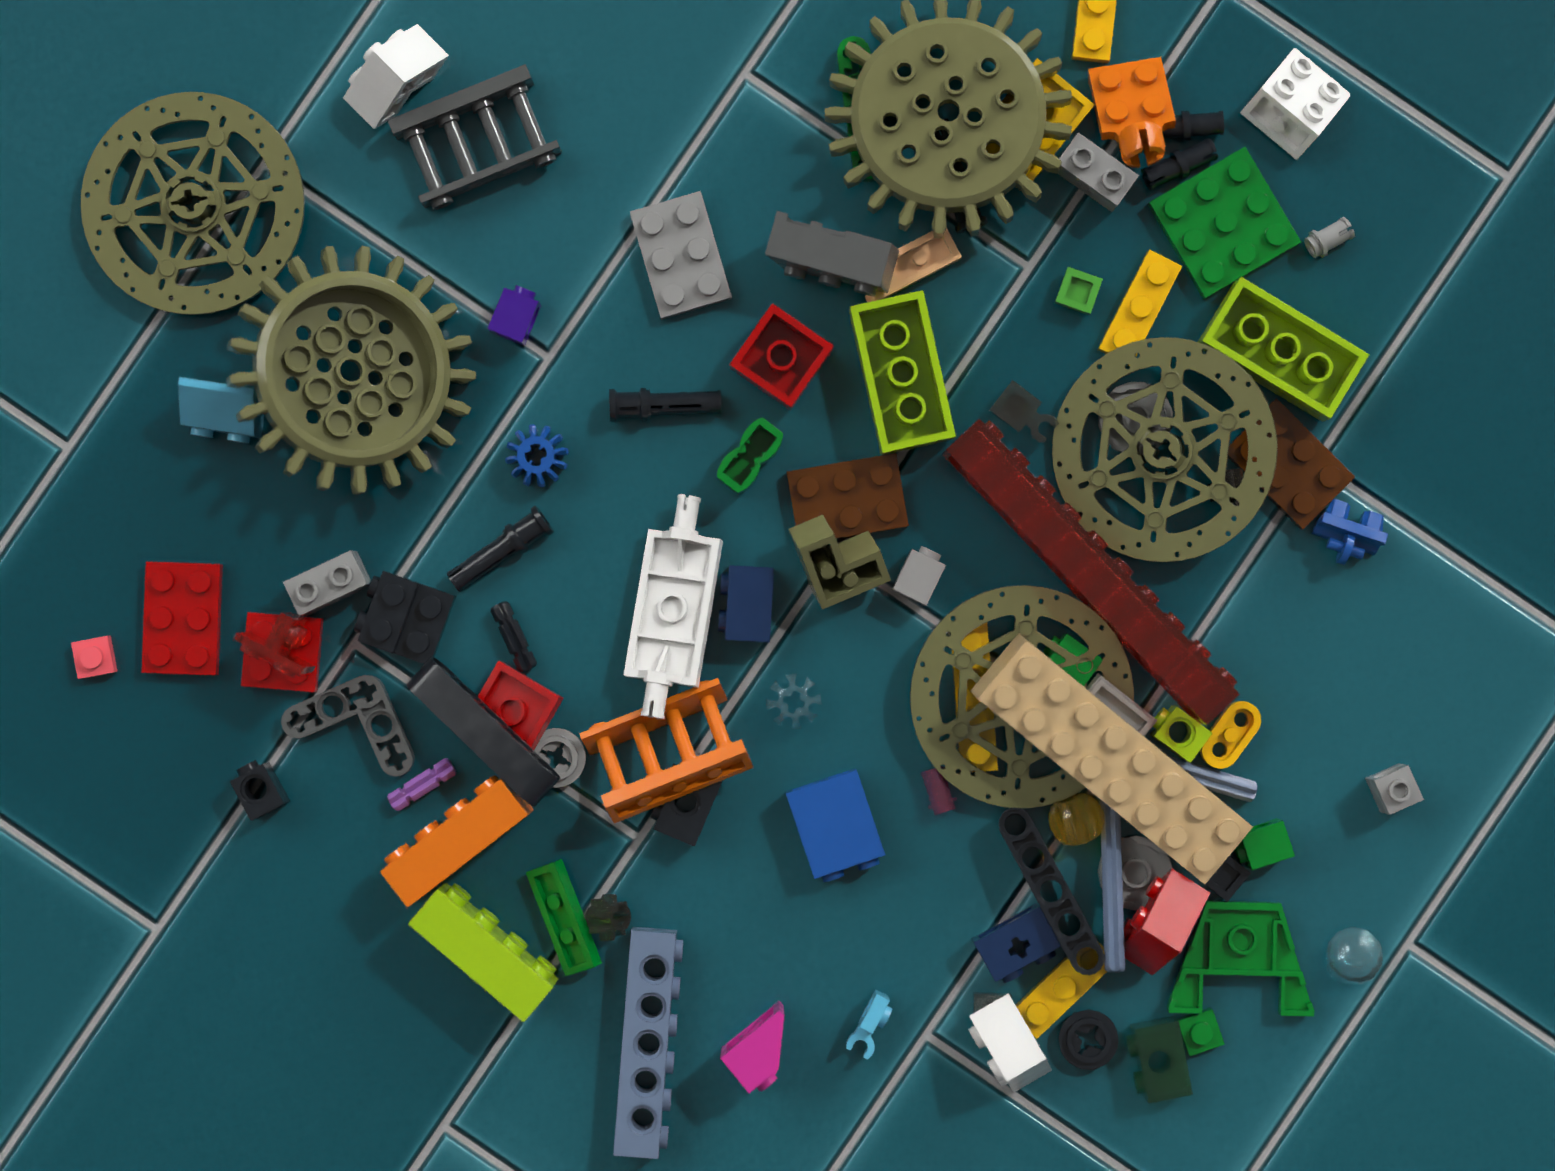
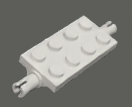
M678 494L674 525L669 527L668 531L648 529L624 669V676L644 679L643 682L647 683L643 708L640 714L644 717L664 719L668 688L673 687V684L699 688L723 541L718 538L698 535V531L695 528L701 498L691 495L687 498L686 495Z

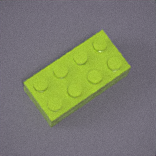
M1240 277L1232 284L1198 340L1199 343L1210 346L1227 355L1239 364L1254 381L1321 422L1332 418L1370 355L1243 277Z
M921 290L850 306L849 315L880 454L886 455L953 440L956 434L924 291Z
M448 883L443 884L434 892L408 925L524 1022L558 981L559 978L554 974L557 969L544 957L539 956L536 959L525 949L528 947V944L516 933L511 931L507 935L497 926L500 921L493 913L484 907L479 911L469 902L472 898L471 895L456 883L452 887Z

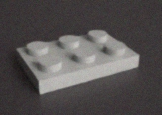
M701 191L630 211L661 320L732 299Z

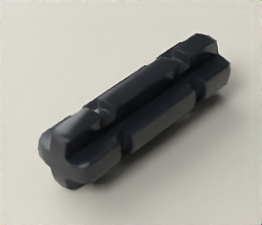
M503 601L493 606L490 612L495 622L500 624L498 629L509 653L514 654L515 659L513 661L517 670L525 672L537 665L536 659L532 651L529 652L527 649L529 644L517 619L514 620L512 617L514 612L510 603Z

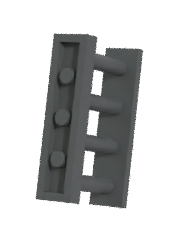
M526 64L387 120L397 140L404 138L405 142H410L429 189V192L418 196L425 209L432 206L433 210L444 208L454 202L452 198L531 165L535 164L536 168L550 165L557 160L555 156L562 153L557 140L546 144L526 94L529 92L528 87L533 86L534 83ZM506 96L508 100H513L533 149L513 158L492 110V107H494L493 101ZM473 110L474 114L479 115L498 164L477 172L457 123L460 120L459 115ZM437 124L440 128H444L464 177L444 186L423 138V135L426 134L425 129Z

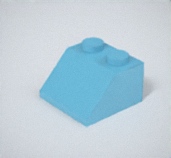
M179 377L180 425L191 428L190 435L213 438L214 431L228 433L227 440L247 444L250 442V437L261 438L264 415H259L247 422H238L235 416L245 406L258 403L254 388L242 387L238 389L227 387V384Z

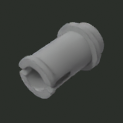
M1342 217L1318 232L1316 230L1309 232V236L1304 239V243L1313 258L1318 256L1324 258L1328 255L1329 250L1347 240L1355 238L1354 229L1349 231L1346 229L1352 226L1348 219Z

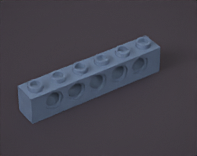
M632 927L613 1156L658 1159L660 1148L667 1149L669 1126H662L663 1111L670 1112L672 1089L665 1088L666 1074H673L675 1052L668 1051L669 1036L676 1037L678 1014H671L672 999L679 1000L681 977H674L675 962H682L684 941L677 940V930ZM652 958L659 959L664 963L666 971L662 976L652 977L647 974L645 963ZM648 996H656L661 1000L663 1008L657 1014H649L643 1009L642 1000ZM646 1033L654 1034L659 1039L660 1046L654 1051H646L640 1046L639 1038ZM641 1071H650L655 1075L657 1083L651 1088H643L637 1083L636 1075ZM645 1108L651 1111L654 1120L648 1125H640L634 1120L633 1113L637 1109Z

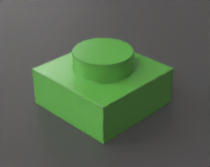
M1067 267L1054 303L1090 315L1103 279Z

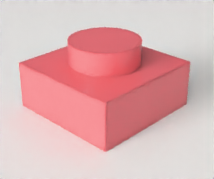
M111 636L71 643L78 679L118 672Z

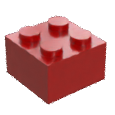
M772 303L729 366L731 370L791 411L833 351L834 345Z

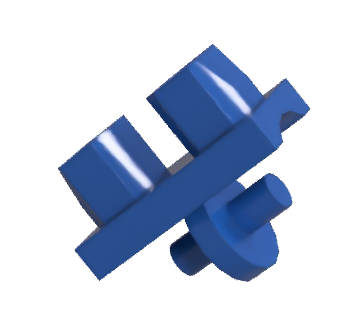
M1333 499L1328 504L1325 512L1315 522L1311 534L1328 539L1326 548L1337 551L1336 563L1342 565L1346 564L1350 556L1362 560L1365 552L1375 555L1379 547L1386 544L1388 533L1382 532L1384 516L1373 511H1364L1359 523L1347 520L1351 506L1341 500Z

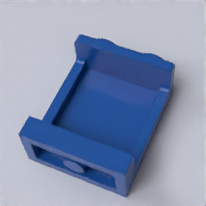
M856 768L786 791V796L814 879L822 877L823 882H828L844 876L843 869L857 865L859 870H864L880 864L878 857L884 856L885 852Z

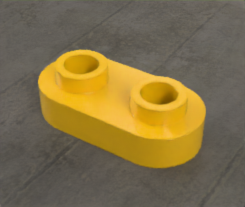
M1236 701L1225 708L1209 730L1212 732V735L1200 750L1201 757L1205 763L1218 769L1227 768L1235 763L1260 728L1261 714L1257 707L1249 702ZM1240 712L1246 716V723L1241 727L1237 726L1234 722L1235 715ZM1221 742L1225 748L1221 756H1215L1212 752L1213 745Z

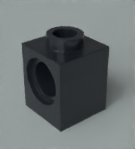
M254 760L237 769L239 777L230 781L250 821L258 819L290 802L270 762L259 765L257 760ZM254 778L262 779L267 786V792L263 798L255 797L250 791V784Z

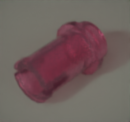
M933 768L921 772L920 774L923 777L931 802L928 808L933 809L934 815L956 809L954 801H957L956 797L952 798L947 780L938 770Z

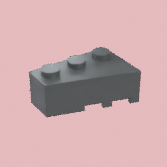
M776 212L765 255L785 269L783 274L805 280L806 274L819 277V283L835 288H840L841 283L854 285L853 291L868 296H875L876 291L888 294L899 250L892 243L847 230L841 232L824 228L822 223L812 220L810 224L793 221L788 217L787 213Z

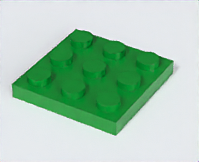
M1246 147L1241 148L1148 203L1150 210L1203 300L1301 243Z

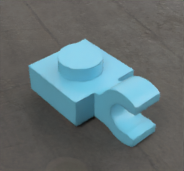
M875 989L858 1022L857 1028L847 1038L846 1049L851 1050L857 1040H863L867 1043V1049L864 1051L863 1058L869 1059L873 1055L875 1045L871 1035L877 1026L880 1028L885 1026L892 1012V1008L888 1006L890 1002L888 995Z

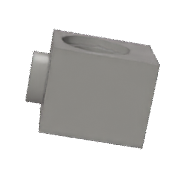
M921 546L919 552L911 549L891 590L927 606L946 566L939 562L941 555Z
M1398 763L1365 778L1381 813L1391 815L1424 800L1409 765Z

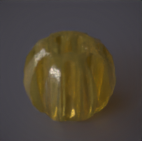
M1077 793L1060 802H1055L1051 806L1048 815L1049 827L1056 839L1062 844L1070 846L1081 845L1094 840L1102 833L1105 823L1104 812L1100 804L1091 795L1085 793Z

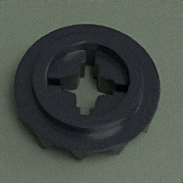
M1091 1009L1074 1012L1062 1023L1058 1036L1061 1053L1069 1063L1080 1069L1092 1070L1104 1066L1113 1058L1118 1047V1033L1113 1022L1104 1013ZM1097 1026L1094 1038L1102 1047L1087 1045L1079 1053L1082 1040L1075 1031L1088 1033Z

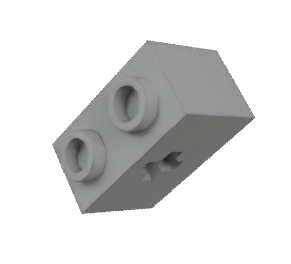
M1079 132L1059 158L1062 164L1058 174L1111 212L1115 210L1139 176Z
M350 550L284 581L283 584L298 616H308L369 587L371 579L358 552Z

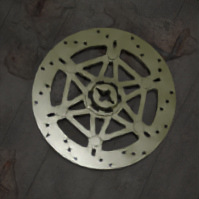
M182 92L160 96L135 107L122 116L105 133L93 151L84 174L81 190V217L85 236L96 261L106 275L124 292L138 301L162 311L182 315H202L225 311L241 305L262 292L258 284L266 276L275 280L290 260L298 243L304 219L305 198L300 170L294 155L280 133L260 114L246 105L231 98L204 92ZM226 117L224 126L220 127L222 119ZM185 121L209 123V129L205 137L160 145L152 138L153 131L169 124ZM137 132L141 136V141H137L134 133ZM232 133H237L244 137L259 152L269 169V179L256 181L229 149L227 144ZM195 147L200 148L188 169L181 167L169 156V152ZM214 149L215 154L211 174L208 175L200 172L199 168L209 151ZM135 150L140 156L141 161L125 203L111 205V190L117 170L129 151ZM224 157H227L243 176L244 182H219ZM158 158L176 171V175L167 182H165L155 164V160ZM150 170L160 188V192L137 200L146 171ZM194 179L205 186L209 183L214 191H207L198 184L185 181ZM275 187H284L282 191H273ZM249 191L250 196L226 204L225 192ZM192 196L200 200V203L194 204V211L186 207V204L191 203ZM266 202H275L274 222L267 241L257 256L251 257L245 250V245L260 205ZM156 203L160 204V216H136L137 210ZM249 207L240 235L236 237L225 216L226 214ZM112 215V219L102 220L104 216ZM172 216H179L180 218L191 224L203 225L198 226L196 228H191V226H189L188 224L182 223L180 221L176 223L173 220ZM143 224L166 225L164 243L161 250L156 247L142 230L141 226ZM218 225L221 226L231 244L228 249L224 248L209 234ZM129 226L157 259L158 265L153 274L150 275L144 272L129 258L117 239L115 233L117 228ZM178 232L186 235L187 239L176 257L171 258L174 234ZM199 237L217 251L215 256L186 260L188 253ZM227 262L234 270V274L231 277L209 285L181 286L176 283L180 270ZM245 266L252 270L251 275H248L244 270ZM162 280H165L164 287L160 290V284Z
M1160 337L1135 341L1121 346L1101 357L1083 372L1068 392L1060 408L1053 434L1052 458L1056 482L1061 496L1074 518L1090 535L1108 548L1123 555L1146 561L1171 562L1207 554L1223 546L1246 528L1260 510L1270 491L1277 464L1278 446L1276 428L1270 407L1256 382L1239 364L1222 352L1205 344L1181 338ZM1149 343L1153 344L1151 348L1148 347ZM1204 349L1207 350V353H1206V354H1203V353H1202V351H1203ZM1187 352H1191L1190 357H1187ZM1137 353L1140 354L1139 358H1136ZM1173 357L1177 359L1175 368L1171 367ZM1159 366L1162 369L1160 382L1118 401L1107 395V389L1130 373L1149 367ZM1190 369L1213 380L1231 397L1234 406L1220 412L1183 385L1184 372ZM1217 374L1221 375L1219 379L1216 378ZM1235 376V381H1231V377ZM1247 382L1251 383L1250 387L1246 386ZM1169 391H1172L1174 396L1175 416L1173 418L1161 416ZM1154 393L1158 394L1151 418L1148 419L1128 409L1129 404ZM1091 394L1099 399L1098 403L1092 401L1089 396ZM1186 396L1209 413V417L1184 422L1182 397ZM1247 410L1250 411V414L1248 416L1243 418L1239 417L1240 413ZM1094 412L1103 419L1097 468L1086 472L1083 470L1081 460V440L1086 420L1089 414ZM1118 414H1122L1141 424L1134 435H1131L1116 419ZM1258 420L1262 421L1261 425L1257 424ZM1212 424L1218 425V430L1200 442H1196L1192 433L1193 429ZM1161 425L1162 428L1172 429L1173 426L1179 428L1184 434L1181 436L1184 444L1188 445L1189 448L1188 458L1184 455L1185 447L1178 435L1168 431L1152 432L1150 429ZM1114 428L1129 444V448L1109 461L1107 456L1110 430ZM1239 428H1245L1248 437L1247 466L1240 486L1234 488L1225 481L1230 434ZM1268 433H1272V437L1268 438ZM1217 439H1220L1218 471L1214 472L1198 453ZM1151 440L1164 444L1169 441L1171 444L1168 449L1177 460L1166 456L1158 458L1157 456L1160 451ZM1140 442L1143 444L1144 456L1140 455L1139 452ZM1253 457L1257 458L1256 462H1253ZM1127 458H1132L1136 467L1134 471L1111 475V469ZM1145 459L1154 467L1167 469L1174 467L1178 471L1167 475V472L1159 471L1152 473L1144 466L1146 464ZM1194 464L1212 481L1210 486L1187 476V473ZM1259 471L1262 472V475H1261V476H1258V475H1257V473H1258ZM1143 477L1145 503H1141L1123 490L1119 483ZM1086 481L1089 482V485L1087 487L1082 489L1079 488V485L1081 483H1084ZM1177 481L1200 491L1199 496L1176 506H1170ZM1154 482L1167 484L1160 508H1155ZM1105 487L1109 488L1144 514V527L1138 530L1114 518L1098 502L1095 493ZM1261 487H1263V488L1265 489L1264 492H1261V491H1260V488H1261ZM1233 497L1239 501V506L1231 503L1230 498ZM1213 499L1222 507V510L1215 517L1198 527L1178 533H1168L1166 531L1168 517L1202 502ZM1233 516H1236V521L1232 520ZM1109 520L1112 521V525L1108 524ZM1199 530L1202 531L1201 536L1198 535ZM1153 531H1156L1155 542L1151 541ZM1227 531H1230V536L1226 535ZM1138 542L1141 543V547L1137 546ZM1122 545H1125L1124 550L1121 549ZM1176 552H1179V557H1176Z
M1013 585L985 591L969 598L950 611L935 626L922 646L914 666L910 688V708L915 732L922 749L930 762L947 781L967 795L988 804L1008 808H1034L1060 802L1077 794L1086 787L1063 768L1043 777L1030 778V764L1047 755L1040 749L1031 752L1033 744L1026 738L1022 754L1017 755L1013 735L1015 729L996 713H994L995 719L973 726L970 725V721L987 708L985 704L980 702L971 710H966L967 680L972 679L977 683L981 679L972 667L977 664L989 669L994 662L984 659L983 656L1012 641L1019 633L1036 648L1038 643H1042L1064 657L1066 661L1058 664L1060 668L1076 664L1078 669L1079 663L1092 662L1097 655L1104 653L1103 661L1096 671H1101L1102 676L1133 701L1134 686L1130 665L1121 643L1108 624L1095 611L1081 601L1057 590L1040 586ZM1055 595H1058L1057 600L1054 599ZM1025 605H1029V614L1027 616L1024 615ZM1006 615H1013L1015 617L1014 630L980 648L969 651L961 645V641L982 624ZM952 616L955 617V620L951 621L950 619ZM1040 616H1044L1068 626L1086 642L1089 650L1080 656L1073 655L1037 631V619ZM944 647L951 648L954 653L949 654L945 652ZM925 662V665L920 666V663ZM950 664L959 670L958 710L956 719L943 723L939 710V686L943 670L946 665ZM1004 726L1007 750L1002 751L980 737L979 733ZM932 728V731L928 732L927 729ZM945 734H950V736L943 741L939 740L941 736ZM968 738L1007 763L1006 776L998 777L977 768L958 752L956 744ZM1019 778L1020 786L1016 789L1015 780Z

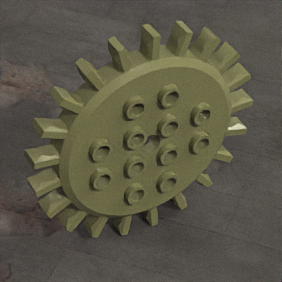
M909 0L901 1V19L905 23L906 28L891 34L884 22L874 16L869 20V28L872 35L881 45L872 54L850 41L845 46V55L852 62L863 67L858 79L850 78L843 74H831L829 80L830 87L853 95L851 107L833 106L825 108V122L852 124V136L836 139L829 143L831 157L843 156L853 151L858 152L862 163L845 174L843 177L844 184L847 188H851L871 176L880 185L879 189L870 196L867 204L868 210L872 214L883 208L890 196L904 202L905 205L899 214V229L906 231L913 223L914 214L919 208L934 212L932 221L934 238L942 239L947 228L946 214L963 212L965 214L966 228L971 236L979 235L981 221L976 209L990 203L996 209L998 217L1005 224L1013 221V210L1004 195L1014 187L1018 188L1026 198L1035 203L1041 198L1042 191L1039 186L1026 176L1032 165H1037L1047 172L1058 174L1061 168L1062 161L1055 155L1040 150L1043 138H1052L1059 141L1070 140L1072 126L1064 123L1047 122L1046 109L1062 108L1070 105L1072 100L1071 91L1059 90L1044 93L1041 80L1057 74L1061 70L1062 62L1059 57H1055L1034 66L1027 54L1037 48L1042 38V32L1036 28L1027 33L1016 44L1005 35L1006 31L1012 26L1014 9L1010 7L1005 8L999 14L996 24L990 27L977 22L982 9L981 0H969L965 19L948 17L947 0H934L933 10L935 19L921 22L917 20L915 8ZM935 48H939L944 52L942 58L935 59L930 55V52ZM985 62H992L996 68L992 72H985L981 66ZM905 66L910 68L912 72L907 77H901L897 73L898 69ZM952 80H959L963 87L955 91L949 87V83ZM1009 93L1014 97V101L1010 104H1005L1000 100L1001 95ZM920 98H926L929 100L930 105L925 109H921L916 105V102ZM946 103L954 104L959 109V116L953 121L942 120L937 112L940 106ZM975 111L982 118L978 122H971L967 115ZM888 116H892L897 119V124L893 127H887L884 125L883 120ZM938 130H945L949 136L946 140L940 141L935 138L934 134ZM995 143L1000 147V151L997 154H990L986 150L987 145ZM906 148H912L915 150L916 155L912 159H906L902 156V151ZM956 162H964L968 167L967 170L962 173L956 172L953 168Z
M361 246L357 250L354 257V271L340 272L338 267V259L334 247H325L321 250V263L324 275L311 278L305 263L299 256L290 259L287 262L288 269L298 287L286 293L277 281L266 276L258 285L262 292L276 304L273 310L267 315L254 306L244 304L238 312V315L244 321L260 328L256 342L243 338H232L227 345V350L235 354L253 357L252 372H237L226 379L227 387L239 389L245 386H254L258 403L247 405L235 415L238 422L251 421L259 415H265L273 427L270 433L260 438L255 447L259 453L268 451L280 439H283L294 448V453L285 463L283 473L288 477L294 475L302 468L306 457L320 462L321 468L317 476V489L322 491L329 489L331 486L335 467L350 468V486L353 495L362 494L366 491L367 479L365 468L375 465L380 467L383 481L389 489L401 485L400 474L395 466L394 458L402 454L409 458L413 467L420 473L431 468L432 465L428 457L419 448L418 443L424 437L429 436L437 445L446 449L454 444L456 439L436 422L442 411L454 417L469 415L470 406L462 401L450 399L447 395L450 382L466 384L476 379L475 371L466 368L451 369L448 353L461 351L472 343L471 337L458 335L452 339L445 340L438 326L440 322L450 319L458 310L455 303L442 305L434 313H430L420 300L431 290L435 280L428 275L416 282L411 292L397 284V279L404 266V258L396 256L387 265L384 277L370 274L371 254L370 247ZM329 309L338 311V321H331L328 318L327 312ZM380 322H386L387 324H389V334H383L380 332ZM297 328L307 330V340H300L297 337ZM349 341H356L359 344L360 350L358 353L349 351ZM404 353L409 356V366H403L399 362L400 354ZM318 360H325L328 363L329 369L327 372L318 370ZM351 361L358 366L360 375L356 381H347L342 377L340 367L343 362ZM374 372L378 374L380 378L378 385H372L369 382V373ZM287 379H293L297 382L298 388L295 392H291L286 388L285 382ZM343 391L348 394V404H341L338 401V392ZM390 404H395L399 407L400 414L398 417L390 415L388 411ZM307 411L316 412L318 415L316 424H311L307 421ZM360 423H364L369 427L368 436L359 434L357 428Z

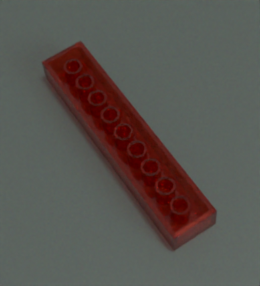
M978 419L942 455L1074 595L1106 622L1115 633L1119 642L1178 705L1197 722L1208 725L1240 695L1234 688L1237 684L1235 678L1225 668L1221 667L1219 669L1217 666L1214 667L1207 660L1212 655L1197 639L1194 641L1188 640L1182 633L1185 629L1183 623L1173 613H1163L1156 606L1160 600L1145 584L1143 586L1135 584L1130 578L1133 574L1130 567L1121 558L1112 559L1104 551L1108 545L1094 530L1086 532L1078 523L1082 519L1078 512L1067 502L1061 505L1052 496L1056 492L1054 487L1042 475L1035 478L1026 468L1030 464L1026 457L1015 447L1010 451L1000 441L1004 437L1002 432L990 420L984 424Z

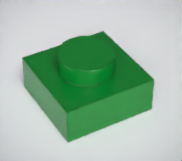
M1211 1007L1204 1009L1202 1014L1192 1013L1176 1019L1189 1056L1225 1045Z

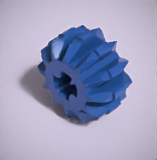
M532 424L529 425V438H526L525 434L520 430L515 432L516 437L522 443L518 446L508 442L507 448L517 452V456H509L505 458L507 464H520L511 472L514 478L521 476L527 471L523 484L530 486L534 475H536L538 486L543 488L546 486L545 474H548L554 482L559 480V476L552 470L555 466L562 470L567 469L568 465L563 461L557 460V457L568 455L569 450L563 447L555 449L563 440L560 434L555 435L548 441L551 434L549 426H544L539 437L536 426ZM540 446L539 449L542 452L545 450L547 452V457L541 458V465L534 466L535 462L532 460L528 461V455L534 453V447Z

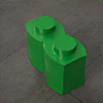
M763 417L754 421L745 430L740 441V447L732 450L722 460L718 468L717 479L738 495L747 491L756 481L761 465L769 462L779 451L783 441V433Z

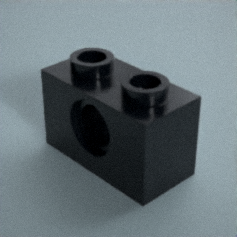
M722 781L692 792L696 797L697 803L690 811L679 809L675 799L655 807L650 817L657 821L654 830L695 847Z

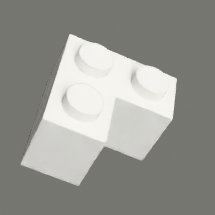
M418 24L405 32L399 29L390 36L386 43L381 45L377 42L366 51L363 56L366 62L349 78L348 82L351 86L343 99L373 129H376L387 122V120L397 116L413 91L434 79L449 55Z
M1009 994L969 1016L975 1026L968 1030L979 1049L987 1046L993 1057L987 1063L1001 1087L1008 1084L1012 1091L1016 1092L1052 1071L1046 1057Z

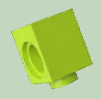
M1173 705L1168 710L1163 707L1154 717L1157 721L1152 726L1154 729L1150 733V736L1182 760L1189 763L1192 762L1212 735L1211 731L1179 707ZM1177 721L1183 722L1187 728L1186 737L1180 742H1174L1169 736L1170 726Z

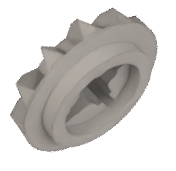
M561 728L545 730L534 750L550 765L551 759L546 757V754L541 751L549 750L554 752L557 747H560L561 743H564L562 756L571 763V766L559 763L556 768H553L561 778L553 788L564 787L573 783L583 772L586 761V753L581 740L569 730Z

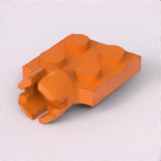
M1156 57L1088 69L1087 77L1093 103L1095 104L1094 108L1101 140H1116L1119 144L1122 160L1129 167H1141L1138 154L1142 150H1144L1147 166L1159 162L1164 157L1166 147L1162 132L1175 128L1176 125L1162 58Z

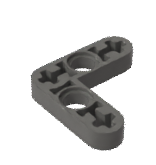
M374 675L356 677L289 707L282 715L281 724L284 732L292 738H303L358 714L377 760L385 773L391 776H401L409 772L414 765V752L382 681ZM363 681H366L367 685H375L377 691L372 694L373 700L369 702L366 697L353 701L357 709L352 710L350 699L343 690L349 687V694L351 695L362 690L361 683ZM332 695L339 697L344 706L342 713L337 717L328 716L323 709L324 701ZM315 703L316 713L323 721V724L318 726L317 718L304 724L305 730L301 732L299 727L292 728L290 722L295 719L293 713L297 711L301 716L314 712L309 705ZM381 714L388 716L393 725L391 732L386 736L377 735L372 728L374 718ZM396 735L399 736L401 742L393 743L398 754L405 753L407 757L402 762L403 768L401 770L396 765L390 766L388 764V759L392 757V752L389 746L381 750L379 742L389 741Z

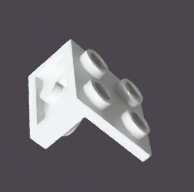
M1293 49L1240 113L1297 160L1333 119L1350 97V93L1299 50Z

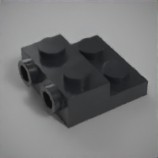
M382 571L381 577L374 575L367 591V597L373 598L368 612L361 611L355 624L354 631L360 633L357 641L425 664L431 656L435 657L456 596L387 571Z

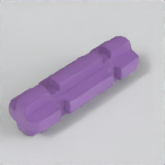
M448 758L439 761L433 765L434 769L431 770L429 768L405 783L404 788L401 789L399 787L388 794L387 798L391 806L396 811H400L410 805L411 800L416 801L440 785L439 782H446L455 776L457 772Z

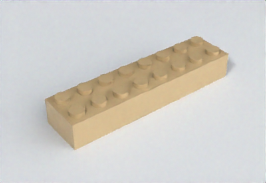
M1019 633L971 689V692L977 699L1203 884L1208 882L1253 828L1246 820Z

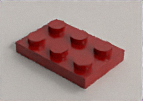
M146 561L142 673L219 675L223 564Z

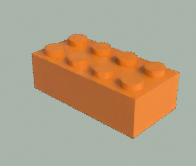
M496 775L491 776L474 789V792L477 794L475 799L469 802L465 797L444 812L447 820L441 825L435 820L414 836L417 840L414 846L410 848L405 843L384 859L388 866L382 869L380 873L408 908L533 812L532 806L524 801L502 779H498Z

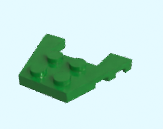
M1207 900L1190 939L1167 1004V1012L1202 1014L1204 975L1279 976L1278 1014L1281 1016H1314V1008L1306 989V982L1298 963L1295 946L1282 904L1279 902Z

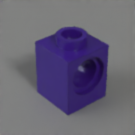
M515 285L513 291L504 287L487 329L495 335L526 346L542 306L539 301L534 300L536 293Z

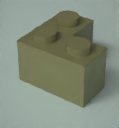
M823 515L789 529L810 588L822 609L891 581L881 551L869 531L837 543L835 535Z

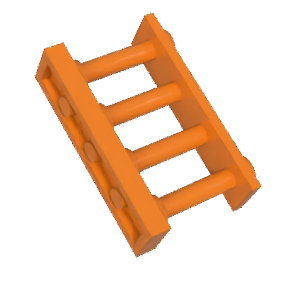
M718 678L711 681H701L699 688L692 687L668 697L664 719L641 716V708L611 721L596 723L588 730L579 733L590 755L600 753L612 787L611 791L601 795V798L614 824L754 768L742 739L731 742L717 706L728 701ZM704 711L717 747L713 751L696 756L683 718ZM669 724L682 761L678 765L661 770L648 732ZM634 738L647 775L641 780L626 784L613 746Z

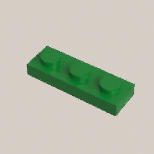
M559 859L525 872L565 976L600 965L602 963L563 860Z

